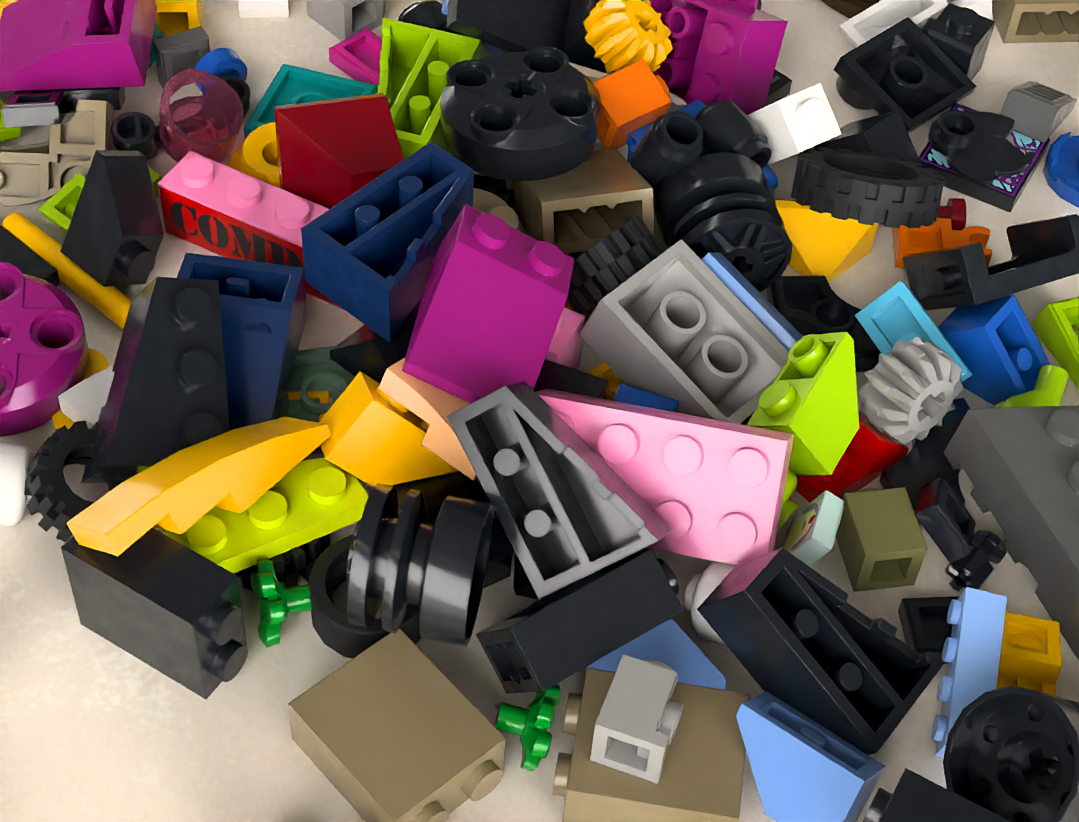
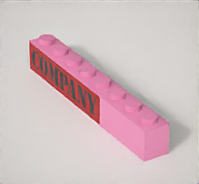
M189 151L158 182L165 232L225 258L304 268L301 228L329 210L326 207L192 151ZM305 281L306 294L343 309ZM422 297L420 298V300L418 301V303H417L416 306L414 307V309H415V311L417 312V314H418V310H419V306H420ZM563 308L545 359L577 370L581 364L583 337L579 333L585 325V316Z

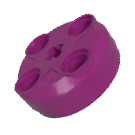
M0 262V437L30 431L52 420V415L61 409L58 396L83 381L88 360V344L84 323L73 301L53 284L31 275L22 274L18 267L6 262Z

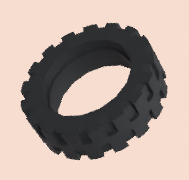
M829 148L807 149L803 153L800 152L798 154L791 197L796 199V202L802 206H810V210L818 213L828 212L832 214L831 217L842 220L850 218L858 220V223L874 225V223H880L885 227L900 228V225L908 228H920L921 225L930 226L933 222H936L945 178L943 175H938V172L931 168H923V165L912 161L903 162L901 161L902 158L887 155L883 157L876 155L874 152L862 151L859 153L844 148H837V151Z

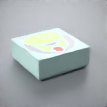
M824 491L792 517L783 548L809 567L831 551L845 507L843 506L844 501L831 492Z

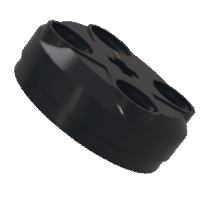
M545 46L535 47L526 52L499 53L479 60L457 62L450 66L447 71V84L442 91L440 102L441 128L445 144L455 158L474 169L475 172L492 178L511 181L547 179L564 174L579 166L593 151L600 128L601 98L592 81L569 64V58L563 51Z

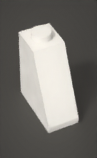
M821 83L747 115L767 137V146L772 152L771 158L767 163L768 165L798 154L841 134Z

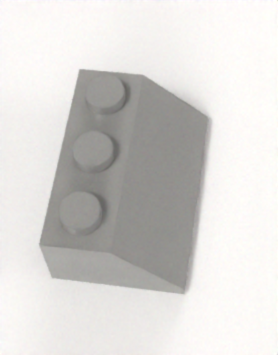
M682 239L603 297L579 333L627 386L678 400L677 413L741 425L748 423L759 406L761 394L773 384L787 362L789 353Z

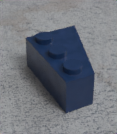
M428 143L301 228L305 281L390 343L422 297L432 259L465 204L473 207L474 169L434 143Z

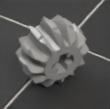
M915 337L908 342L898 340L893 345L889 354H879V362L874 369L865 372L868 382L860 388L857 394L862 401L860 412L867 418L869 424L879 432H884L891 439H896L902 444H906L914 438L922 441L927 437L933 426H942V418L947 412L955 410L953 399L963 389V385L959 381L962 369L954 363V359L932 342H925L919 337Z

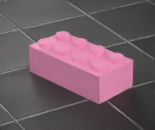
M552 389L536 392L671 528L661 540L647 546V548L737 566L774 551L794 434Z

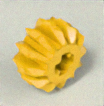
M600 0L583 22L588 32L585 40L594 48L596 52L594 58L602 60L608 73L621 70L642 59L645 60L654 73L660 68V64L666 60V56L673 50L671 41L668 38L671 31L662 23L660 19L662 13L655 12L651 7L650 0Z

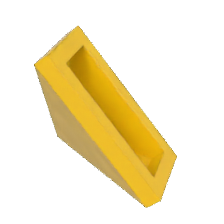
M775 200L776 208L792 242L791 261L788 265L801 275L825 276L829 283L871 252L878 223L866 225L858 223V220L848 218L847 220L831 217L832 214L828 212L818 213L810 210V206H802L796 201Z

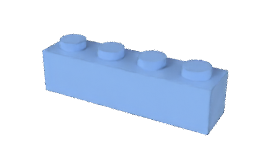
M966 587L957 600L952 599L949 605L947 623L953 624L951 637L946 638L942 651V661L948 662L946 676H941L937 689V700L942 701L941 715H936L931 734L932 740L937 741L935 756L944 757L948 733L962 710L983 693L996 690L1007 596Z

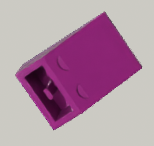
M18 0L4 7L0 20V92L145 86L157 14L155 0Z
M650 0L651 7L655 12L662 13L660 19L671 31L668 38L671 41L673 50L666 56V60L660 64V68L653 73L654 75H659L665 81L670 93L677 95L687 104L696 100H701L705 105L713 101L732 100L746 115L765 107L788 21L749 5L731 0Z

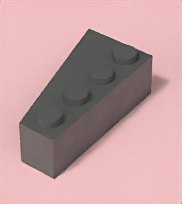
M1079 405L969 409L943 453L953 469L962 468L974 485L970 495L982 513L991 511L1007 536L1004 542L1006 550L1015 564L1021 562L1029 569L1039 584L1035 594L1052 620L1059 622L1061 634L1079 660Z

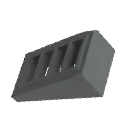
M1029 81L1014 86L1008 92L1000 115L1015 121L1012 131L1043 143L1047 141L1073 110L1077 99L1038 82Z

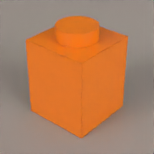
M644 59L592 82L601 98L600 128L597 137L605 149H618L626 145V140L630 139L627 136L628 133L655 121L660 116L666 115L672 103L665 81L659 75L653 74Z

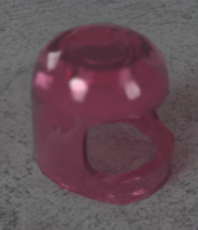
M192 68L177 73L166 84L159 103V136L165 152L176 163L189 151L222 163L231 154L244 120L243 104L237 92L226 81L204 71ZM199 83L206 87V92L202 96H188L170 104L172 95L182 86Z

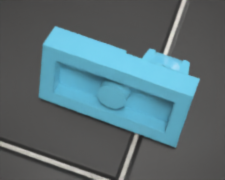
M902 280L855 315L882 354H889L893 345L898 340L908 342L915 337H919L925 342H932L954 359V363L962 369L959 379L961 383L973 375L919 300Z

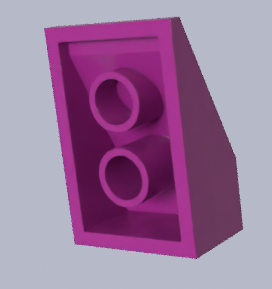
M465 204L433 256L402 371L469 403H473L506 385L525 381L534 390L568 297L574 258L564 254L558 247L549 242L538 241L507 225L504 220L496 215L483 213Z

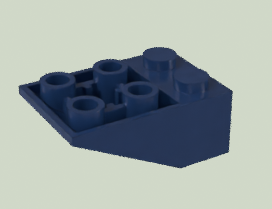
M185 253L177 278L218 280L230 430L278 419L307 321L304 268Z

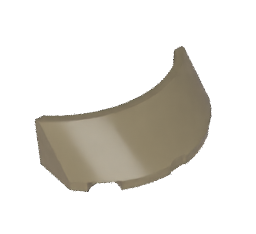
M78 100L75 109L76 113L68 122L50 125L49 141L25 146H0V205L14 207L51 198L77 173L86 178L96 150H108L115 107L107 101Z

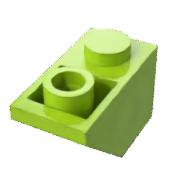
M848 332L811 334L803 336L790 349L788 360L773 384L761 394L759 406L746 424L747 426L794 434L788 469L795 475H831L859 429L854 340Z

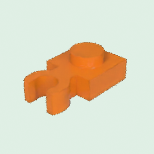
M937 218L936 222H933L930 226L921 225L920 228H908L900 225V228L892 229L895 268L905 269L903 257L980 242L987 267L992 257V249L986 248L990 229L985 227L969 226L962 231L952 230L951 219Z

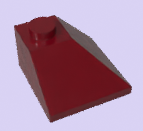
M383 93L274 106L280 188L323 207L331 209L404 160L388 101Z

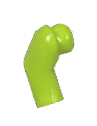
M1044 365L1039 370L1033 391L1012 396L1006 401L999 402L994 408L1061 406L1069 373L1064 368L1056 365Z

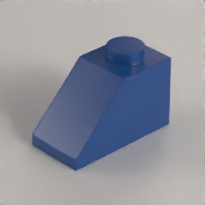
M1014 294L974 306L957 307L938 326L973 374L961 383L963 388L994 406L1012 396L1033 391L1040 368L1044 365H1051Z

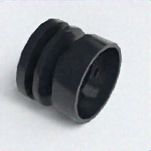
M728 152L701 155L690 164L669 175L662 182L655 196L654 213L668 249L682 239L701 260L708 252L721 253L759 292L764 291L781 277L791 261L792 242L784 227V222L776 208V202L759 164L745 155Z
M377 483L369 494L362 518L355 527L350 545L346 572L348 623L352 626L369 629L376 618L382 601V629L396 634L406 617L409 605L419 606L420 636L423 639L467 647L476 623L487 572L493 529L494 509L492 503L447 496L439 509L435 523L428 524L425 523V502L422 491L410 489L405 496L397 518L398 496L395 486Z
M1015 686L983 693L962 710L948 733L943 759L947 789L1011 822H1079V702Z

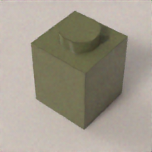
M866 488L853 493H845L843 497V506L845 507L836 533V540L853 592L914 585L928 548L906 488L883 490Z

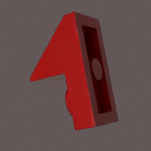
M858 410L859 429L832 474L796 475L798 483L795 490L810 503L826 490L843 500L845 493L861 490L882 474L883 468L902 460L907 455L909 448L898 440L889 438L884 432H879L868 423L867 418Z

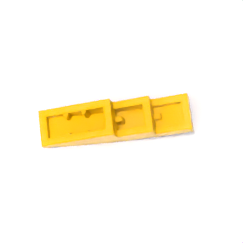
M283 417L230 430L180 450L125 480L66 524L79 545L119 556L152 527L183 534L213 507L242 514L332 435L327 424L291 417Z

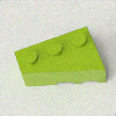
M383 17L378 93H383L387 98L403 159H406L430 142L449 153L441 128L440 106L441 94L447 84V71L450 66L457 62L481 59V40Z

